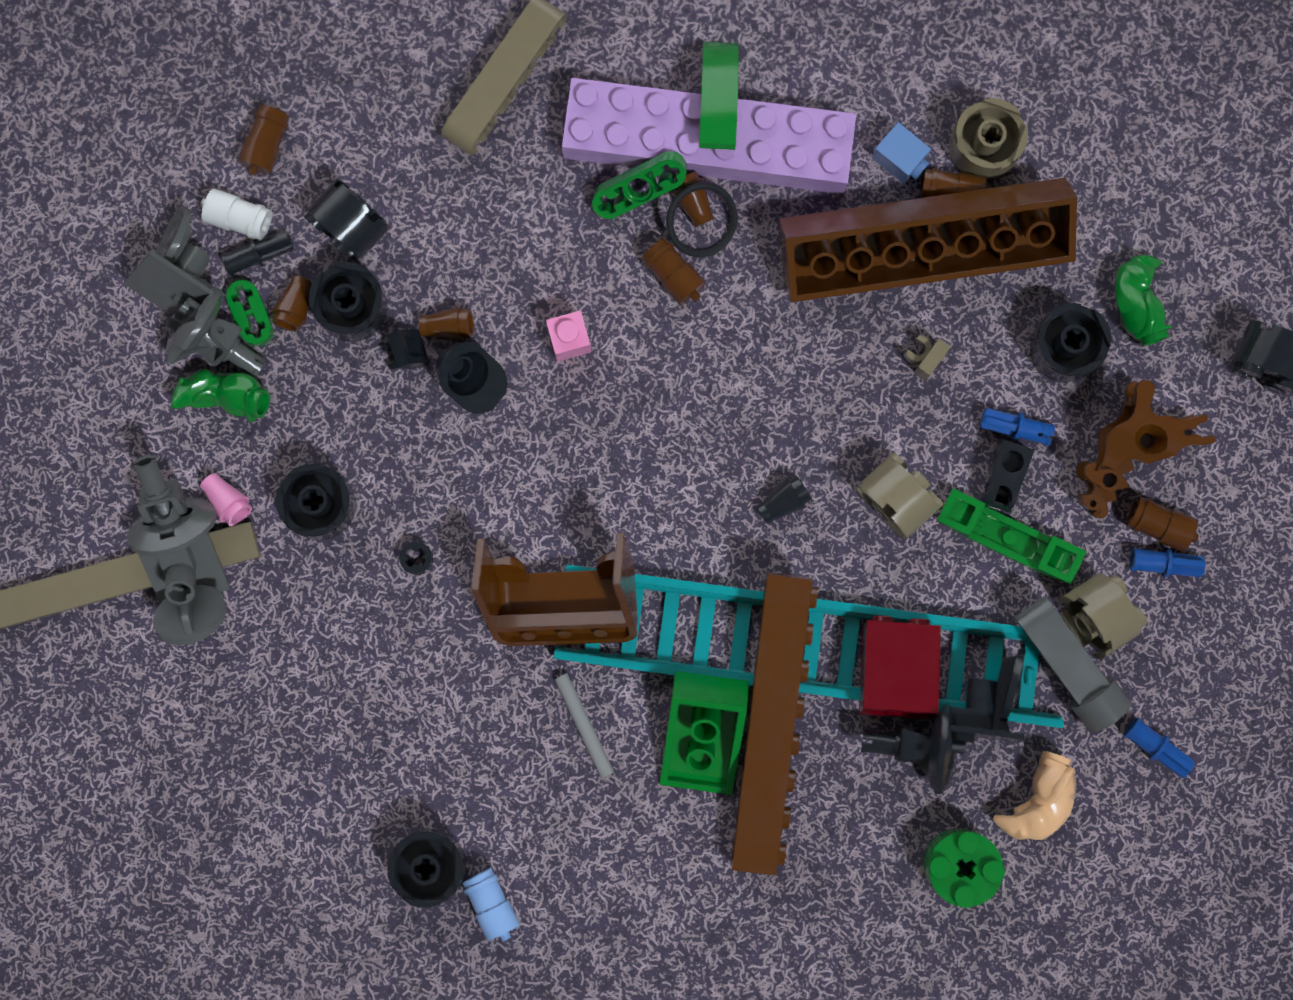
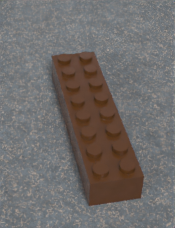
M1058 178L779 218L783 277L790 303L1076 262L1077 195L1066 178Z

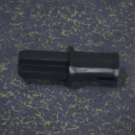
M283 231L258 242L252 239L249 245L226 254H221V258L228 274L232 276L258 264L261 267L265 266V261L293 251L294 243L290 234L287 231Z

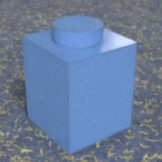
M897 122L875 148L872 159L901 183L905 184L910 177L917 180L930 163L926 161V158L931 148Z

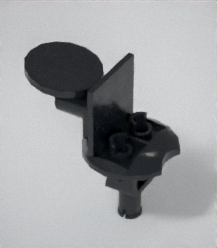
M1018 649L1016 656L1008 657L1003 661L997 681L968 678L965 708L951 707L950 704H944L933 721L932 734H919L904 728L897 730V734L863 729L862 739L871 740L873 743L862 742L861 753L894 756V760H898V763L914 761L928 775L934 793L942 794L952 781L954 753L964 754L965 742L975 743V738L1021 743L1025 739V734L1009 731L1007 721L1013 705L1026 650Z

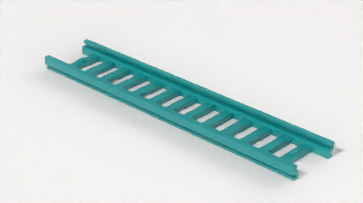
M566 565V571L597 570L596 568ZM635 574L638 616L637 636L631 641L622 642L621 655L599 652L600 643L585 644V650L556 646L553 659L674 676L675 671L746 680L749 681L748 686H752L754 673L743 672L752 604L762 606L764 591ZM644 590L666 592L657 660L635 657ZM680 595L702 597L693 665L671 662ZM716 599L737 602L729 670L707 667ZM817 599L815 609L809 608L808 623H813L814 625L811 646L805 645L803 660H809L807 682H800L799 693L859 701L860 687H852L860 619L872 621L874 616H889L894 618V622L908 623L910 619H927L931 621V625H939L941 630L953 632L945 699L939 698V710L944 704H950L951 707L965 708V702L960 701L968 634L989 636L984 679L993 681L998 679L1002 663L1004 639L1025 641L1024 650L1026 652L1021 670L1017 709L1011 708L1008 721L1063 729L1064 720H1062V715L1033 711L1039 651L1020 626ZM824 614L845 617L837 684L816 682Z

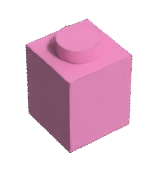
M581 310L546 320L557 362L592 352Z

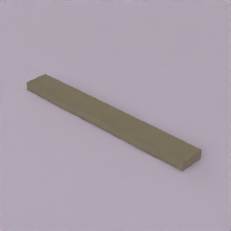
M252 522L209 533L223 568L261 557ZM138 553L0 590V629L152 588V584Z

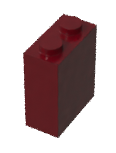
M874 616L872 621H866L862 627L860 715L932 720L938 714L941 626L931 625V621L927 619H910L908 623L894 622V618L889 616Z

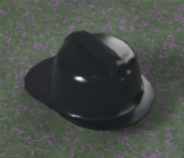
M473 342L453 344L446 349L439 348L436 351L439 357L436 362L435 371L439 385L463 409L476 414L492 411L506 394L508 385L506 372L481 346Z

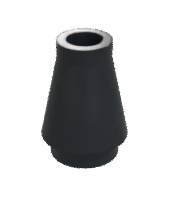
M796 475L790 480L786 478L756 507L765 521L770 524L776 519L807 508L806 503L811 501L812 497Z

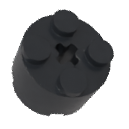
M336 178L310 206L309 212L304 217L317 230L323 231L332 238L330 243L342 254L348 255L356 262L373 248L391 226L359 195H356L354 192L352 193L348 185L339 178Z
M351 262L337 263L326 271L321 272L314 279L309 292V304L318 323L328 334L341 341L357 342L371 338L383 325L388 310L386 294L375 276L367 268ZM352 296L356 301L355 304L349 305V307L345 309V307L342 305L343 301L349 302Z
M1068 303L1053 309L1038 323L1031 334L1030 353L1034 364L1040 372L1053 381L1073 382L1086 377L1103 363L1108 354L1112 337L1107 321L1099 312L1081 306L1082 304ZM1064 340H1074L1076 346L1074 348L1071 346L1067 347Z
M1249 321L1231 363L1234 366L1231 372L1247 380H1252L1253 376L1266 380L1264 387L1278 394L1285 395L1286 391L1293 392V331L1277 325H1272L1271 330L1268 331L1260 328L1261 321Z
M314 463L298 466L287 474L288 476L279 486L276 493V509L280 519L289 529L311 540H327L338 536L350 526L355 514L356 498L351 485L342 475L327 466ZM315 495L323 499V503L319 504L318 510L309 506L310 502L315 501Z
M438 829L419 830L400 841L391 853L387 866L388 880L394 892L409 905L418 908L435 907L448 900L462 885L467 869L466 856L458 840L450 834ZM426 858L430 859L431 865L436 866V870L429 877L426 876L425 870L419 869V865L424 863Z

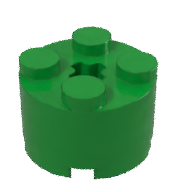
M966 829L947 830L937 835L926 848L923 862L924 877L931 890L948 903L963 908L975 907L987 902L998 891L1005 875L1002 857L996 846L983 835ZM959 860L966 863L970 862L966 866L969 870L966 875L957 873L959 866L956 863Z

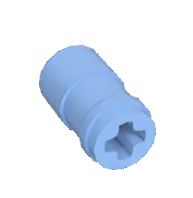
M492 868L463 881V891L465 895H468L477 914L475 917L486 940L490 941L500 936L502 941H506L511 938L509 931L518 927L520 922L509 899H506L498 882L499 878L497 874H494Z

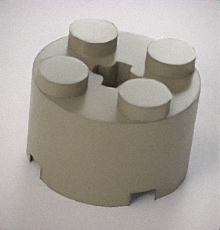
M997 98L984 99L966 108L950 136L949 149L954 165L963 173L986 176V180L999 179L1009 172L1022 155L1028 142L1027 125L1025 126L1019 110L1011 103ZM985 136L991 137L990 143L985 141Z
M892 452L861 482L856 490L870 508L873 506L885 519L884 522L903 539H907L943 506V502L931 490H926L930 483L920 472L914 470L910 474L906 470L908 468L907 464L895 452Z
M1100 573L1096 574L1059 599V604L1065 603L1066 607L1061 612L1063 620L1083 647L1089 644L1096 650L1091 655L1097 659L1106 658L1141 634L1142 627L1147 624L1145 614L1140 608L1132 604L1126 595L1127 587L1125 583L1115 574L1111 577Z

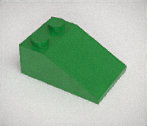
M675 671L660 785L732 795L747 711L749 681Z

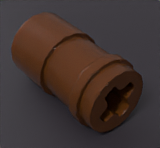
M259 105L258 110L254 113V121L249 135L245 137L237 159L240 165L248 169L247 173L256 176L257 172L266 175L272 173L280 151L279 145L284 132L288 129L290 118L286 113L276 108Z
M934 168L931 170L925 169L922 175L919 198L985 189L986 176L962 172L958 174L942 172Z
M663 238L655 243L642 256L641 260L644 262L646 269L651 270L660 280L663 288L679 306L684 305L690 299L696 302L701 298L698 292L706 285V281L689 262L687 263L674 249L675 246Z
M1137 497L1126 519V526L1130 527L1132 531L1144 533L1157 539L1158 542L1181 552H1184L1191 542L1195 543L1199 537V534H1196L1198 519L1178 510L1161 506L1148 497Z

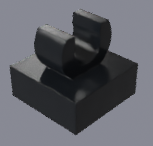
M395 330L387 334L389 342L382 346L383 352L392 351L395 359L393 363L388 364L389 369L419 368L430 363L419 330Z

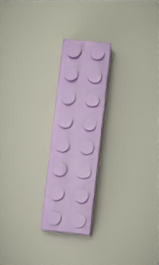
M571 78L562 141L564 159L635 167L661 153L674 151L685 158L687 162L686 174L697 171L698 176L844 194L848 185L856 122L855 113L738 99L736 149L699 148L701 94ZM665 165L664 171L676 173L677 167L671 169L668 165Z

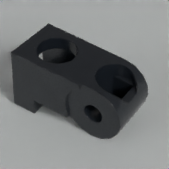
M1004 439L998 440L989 470L990 475L981 502L1010 512L1018 497L1035 449Z

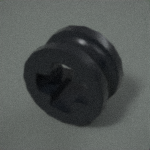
M411 542L405 545L399 557L403 569L414 575L424 574L430 570L434 559L430 548L421 542ZM421 549L424 550L426 554L422 558L426 560L425 564L422 567L415 564L411 568L407 563L411 560L407 557L408 553L411 550L419 552Z

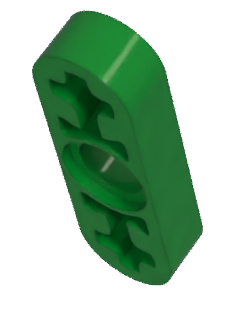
M667 151L600 184L595 189L592 200L594 212L602 218L613 219L679 187L686 178L687 162L685 158L677 152ZM668 165L671 169L677 167L676 175H672L670 171L663 173L664 166ZM657 176H659L658 184L656 183V178H655V177H657ZM641 178L648 182L649 189L645 192H636L630 187L629 183L633 179ZM622 187L623 194L619 195L620 189ZM603 196H607L608 199L616 197L615 205H611L610 202L603 203Z

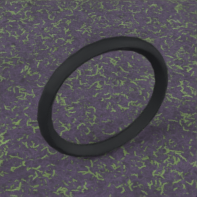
M709 182L695 183L681 190L673 198L666 216L667 232L674 246L682 253L697 258L709 257L724 249L732 240L738 223V212L731 195L724 188ZM697 190H710L718 193L726 201L730 211V225L725 237L720 243L706 250H694L685 246L678 239L674 229V215L677 206L685 196Z

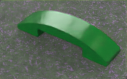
M703 41L699 148L736 149L739 71L738 43Z
M952 488L937 522L1020 565L1071 585L1087 551L1055 536H1047L986 507L985 503Z

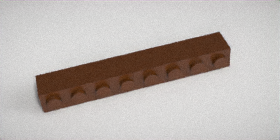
M766 572L731 857L732 871L776 876L777 866H784L786 843H780L782 828L789 829L791 807L785 806L786 793L793 792L795 784V770H789L791 755H798L800 734L794 733L795 719H802L804 697L798 696L800 682H807L809 660H803L804 646H811L814 625L813 623H807L809 608H816L818 587L812 586L813 580L810 577Z

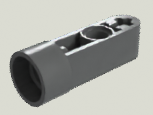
M1043 596L1014 617L1073 698L1070 707L1090 733L1098 732L1111 726L1129 711L1132 702L1112 676L1105 677L1046 596Z

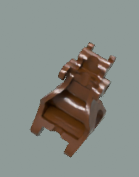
M1149 380L1128 383L1124 390V404L1121 415L1116 421L1104 426L1098 433V456L1096 462L1088 463L1084 461L1076 467L1077 475L1088 485L1086 493L1077 495L1079 505L1082 508L1094 510L1092 512L1093 517L1105 518L1108 514L1107 502L1117 500L1115 490L1129 487L1123 474L1134 470L1132 461L1150 464L1175 456L1184 447L1190 445L1215 443L1214 435L1202 437L1198 434H1184L1185 430L1196 429L1199 424L1208 421L1207 415L1194 416V414L1179 419L1171 416L1156 415L1150 408L1155 393V385Z

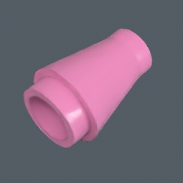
M217 473L210 474L202 481L200 488L205 492L210 503L213 504L215 512L222 523L226 522L229 526H235L249 516L252 511L249 498L224 481Z

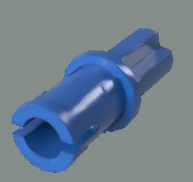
M991 408L984 410L980 422L982 428L1010 435L1012 440L1017 441L1018 438L1044 444L1045 446L1050 445L1052 439L1049 438V435L1053 436L1055 431V424L1025 418L1024 413L1019 412L1018 415Z
M1133 548L1131 551V571L1162 573V576L1166 578L1170 574L1200 578L1205 573L1206 562L1202 556L1172 553L1171 549H1165L1164 552Z
M1140 718L1134 719L1123 734L1125 738L1130 739L1149 754L1148 758L1151 761L1156 759L1180 778H1185L1194 768V760L1169 742L1170 738L1168 736L1162 737L1143 723Z

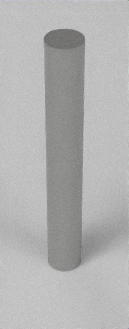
M566 673L554 679L601 779L614 773L568 674Z

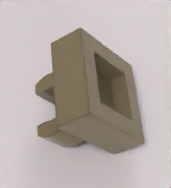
M919 335L915 342L923 347V354L915 355L908 350L904 357L911 364H920L914 373L926 381L951 346L939 338L932 347L927 337Z

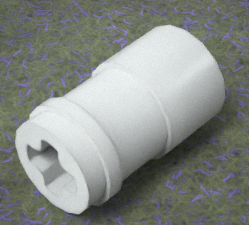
M215 188L208 193L206 199L201 201L203 222L227 231L239 232L247 235L250 239L263 240L271 224L272 211L264 205H256L241 200L238 196Z

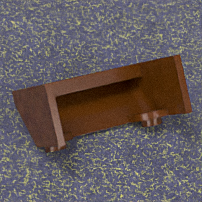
M624 532L617 533L615 551L608 552L598 559L597 570L528 573L526 566L515 557L502 556L493 559L485 539H477L471 591L493 639L498 643L507 646L628 642L637 636L638 616L634 561Z

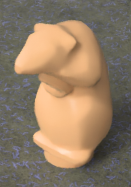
M1043 751L1039 759V766L1032 778L1033 796L1028 802L1014 808L1013 815H994L993 821L1007 835L1018 840H1044L1056 832L1071 814L1077 783L1075 778L1076 771L1073 767H1070L1071 759Z

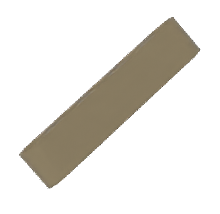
M531 0L442 128L441 137L470 156L474 155L478 150L475 147L479 141L483 143L497 123L495 118L499 112L503 114L518 93L515 89L519 84L523 85L536 67L535 61L538 56L543 57L557 35L554 33L558 27L562 29L565 25L567 14L546 0Z

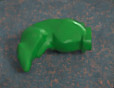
M1150 255L1133 256L1130 261L1118 268L1115 279V302L1121 324L1130 336L1140 341L1141 347L1169 338L1167 330L1172 328V325L1165 323L1166 316L1162 302L1149 289L1156 269L1162 264L1159 258Z
M207 369L197 370L186 379L180 377L171 398V408L173 409L184 407L204 408L217 405L222 407L226 413L235 417L247 416L249 422H254L256 418H262L270 404V393L253 376L232 371L211 372Z

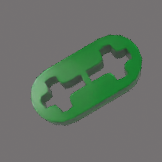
M235 281L227 289L226 299L236 325L242 329L240 335L251 346H264L272 339L274 328L262 296L257 287L250 281ZM241 289L253 294L248 297L250 310L246 311L240 301L235 302V299L239 297V290ZM252 316L255 317V320L260 325H265L266 327L261 330L262 336L260 338H256L253 334L248 335V331L252 329L249 319Z

